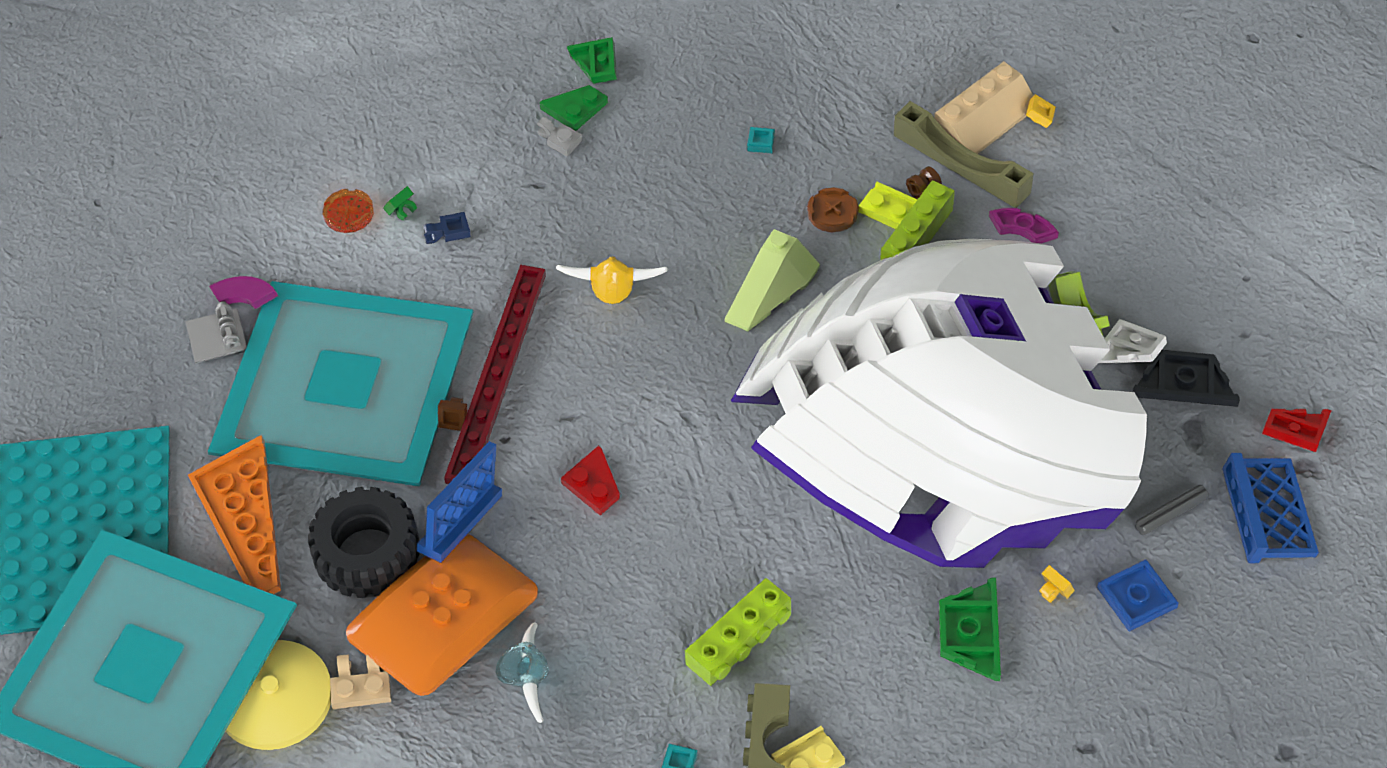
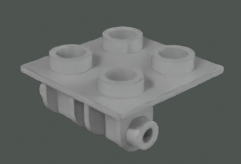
M220 302L215 309L216 314L185 321L195 363L246 350L247 345L237 308L231 309V306L226 302Z

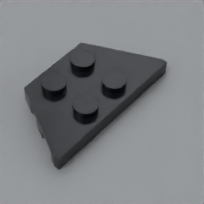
M1161 350L1153 360V363L1144 371L1143 377L1137 385L1135 384L1132 391L1135 392L1137 398L1238 407L1240 401L1239 395L1234 394L1230 388V380L1226 373L1220 369V363L1216 356L1205 353Z

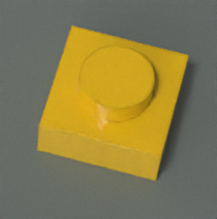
M1035 94L1029 101L1026 116L1047 128L1053 121L1056 107Z

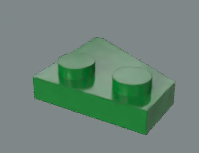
M613 37L567 46L571 58L593 84L617 80Z
M587 85L542 100L539 104L540 110L577 131L608 104V96Z

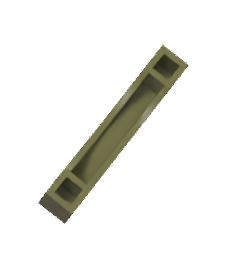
M909 101L895 115V137L1012 207L1017 208L1031 194L1034 173L1014 161L992 160L969 150L950 136L930 112Z

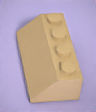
M1003 61L935 112L934 118L957 142L978 154L1027 117L1029 101L1033 94L1023 75Z

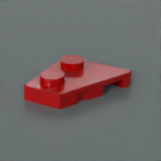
M1271 409L1262 434L1316 452L1332 410L1322 409L1321 414H1307L1306 409Z
M599 445L561 477V484L600 516L620 499L619 490L603 450Z

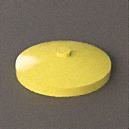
M277 640L225 732L240 744L261 750L285 748L307 738L323 722L331 705L330 675L325 663L314 651L302 644Z

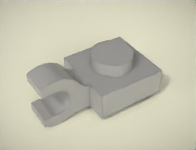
M542 117L537 123L541 127L538 134L547 138V146L567 157L582 142V134L564 124L556 128L552 121L546 117Z

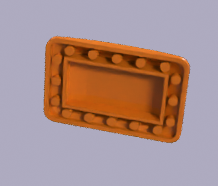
M467 534L441 563L428 556H424L385 589L347 626V640L363 654H367L378 666L412 693L420 696L429 695L532 604L537 598L538 588L531 579L475 537Z

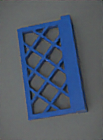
M489 441L427 506L426 535L417 543V552L441 563L502 497V488L494 485L495 443Z
M1231 453L1222 470L1248 563H1259L1262 558L1316 557L1319 554L1291 458H1243L1242 453ZM1247 468H1255L1262 473L1261 477L1257 480L1247 472ZM1272 468H1285L1287 477L1282 479L1271 471ZM1267 477L1279 485V487L1273 491L1261 481ZM1256 488L1269 497L1265 503L1254 496L1253 491ZM1282 488L1292 494L1294 499L1292 503L1278 494ZM1272 500L1286 509L1282 515L1268 506ZM1262 512L1276 521L1272 527L1261 520L1260 514ZM1288 512L1299 518L1301 524L1298 527L1284 518ZM1278 524H1281L1293 533L1289 539L1274 530ZM1268 536H1271L1283 546L1281 548H1269L1267 543ZM1295 536H1298L1306 542L1308 548H1300L1291 541Z

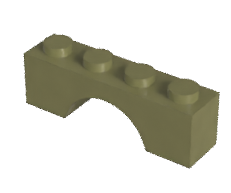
M755 683L754 694H748L747 712H752V721L746 720L745 738L750 739V748L744 747L743 766H748V768H785L784 765L777 763L767 754L764 749V743L774 731L788 726L790 685Z

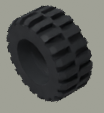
M356 487L355 491H342L339 493V497L328 499L325 502L326 506L324 508L320 507L315 513L316 519L310 522L308 544L315 569H317L321 580L327 582L329 588L334 591L340 589L341 594L350 597L352 594H356L357 598H366L367 594H373L374 597L379 596L382 591L387 589L401 575L415 565L417 558L420 556V553L417 552V543L420 540L414 515L402 498H395V494L388 490L381 492L380 488L370 487V490ZM362 530H379L389 535L387 541L380 548L368 554L353 555L340 550L341 545L349 536Z

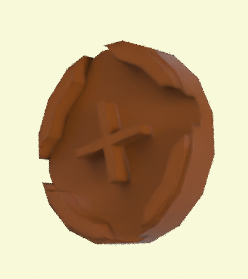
M835 187L824 188L818 191V194L813 195L809 199L807 206L810 222L818 229L826 232H841L850 228L856 222L859 211L856 198L850 196L848 191Z

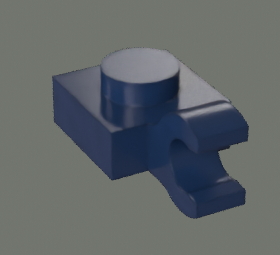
M465 212L440 216V223L423 225L426 244L435 243L441 237H444L445 242L471 237Z

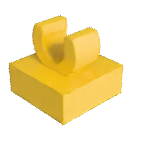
M1050 565L1041 573L1047 583L1042 586L1039 592L1048 602L1051 603L1059 593L1068 599L1075 591L1072 584Z

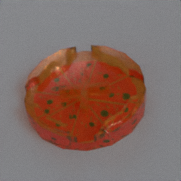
M341 189L332 193L324 202V221L329 228L336 232L351 233L361 230L371 222L374 215L372 200L368 194L361 190L348 191V189Z

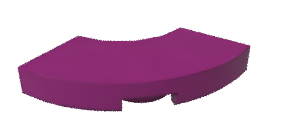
M1001 208L989 211V218L1000 235H1021L1029 239L1030 242L1041 244L1058 238L1059 232L1038 214L1034 216L1021 212V209Z
M250 276L231 277L209 286L219 303L226 302L229 305L240 302L250 304L255 309L278 296L275 289L269 283Z

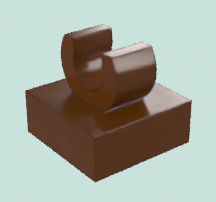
M452 397L450 401L440 400L438 404V428L461 431L467 415V404L462 403L463 398Z

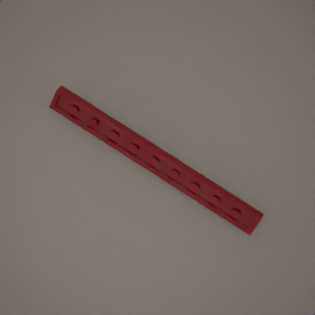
M526 265L519 266L445 473V484H449L489 441L546 277V270L543 268Z

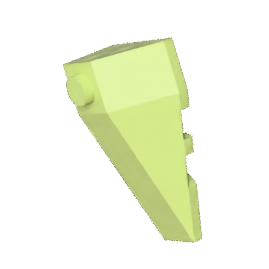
M774 229L761 247L725 317V322L750 331L771 314V310L779 304H785L789 301L790 296L800 289L802 291L806 288L820 268V264L797 238Z

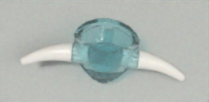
M534 622L525 632L522 643L514 645L501 656L495 672L497 678L504 684L522 687L537 722L542 723L543 717L539 707L537 688L538 684L546 678L549 667L547 666V659H545V656L534 644L535 631L538 626Z

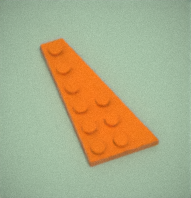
M260 435L188 474V477L243 582L252 587L275 594L281 591L265 440Z

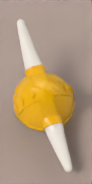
M613 256L602 261L596 267L556 266L557 270L565 274L591 280L592 290L596 297L609 304L620 303L626 299L632 291L633 281L652 278L668 271L667 267L653 269L627 267L622 261Z

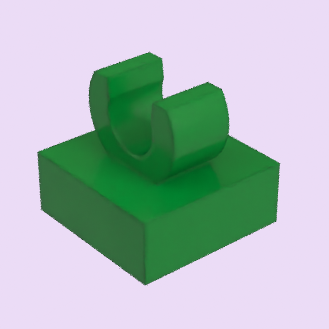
M408 186L390 199L383 209L389 216L396 211L397 217L400 220H404L407 214L403 211V207H407L412 213L417 209L416 204L409 200L414 193Z

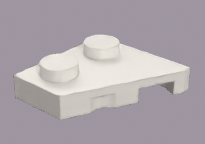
M1119 319L1105 337L1110 350L1099 363L1153 362L1166 345V336Z

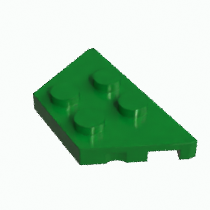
M992 577L987 579L986 584L974 589L972 586L961 590L957 595H949L939 600L940 657L994 681H1000L996 578Z

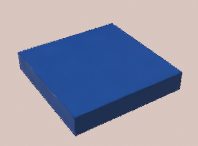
M1147 559L1098 582L1097 589L1129 632L1176 609L1179 604Z

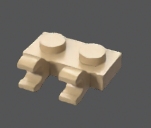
M349 654L337 656L339 677L330 678L332 708L340 709L391 702L390 675L386 671L381 672V667L367 654L368 673L352 675Z

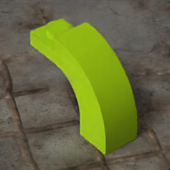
M1069 271L1055 276L1048 285L1054 304L1087 307L1101 333V328L1110 326L1107 315L1096 314L1090 307L1084 292L1080 272Z

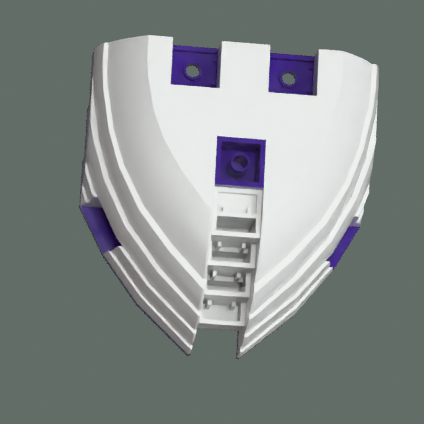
M992 239L945 240L913 247L893 257L882 259L844 278L824 296L821 292L804 310L801 308L763 344L755 354L731 399V402L765 405H778L781 402L786 414L775 425H770L751 448L822 504L882 540L939 567L984 568L1002 547L1046 548L1064 528L1106 529L1127 507L1140 485L1139 473L1145 449L1147 414L1135 392L1101 390L1092 370L1110 348L1087 307L1054 304L1046 287L1064 267L1054 247L1041 243ZM914 484L939 497L925 514L898 513L914 490Z

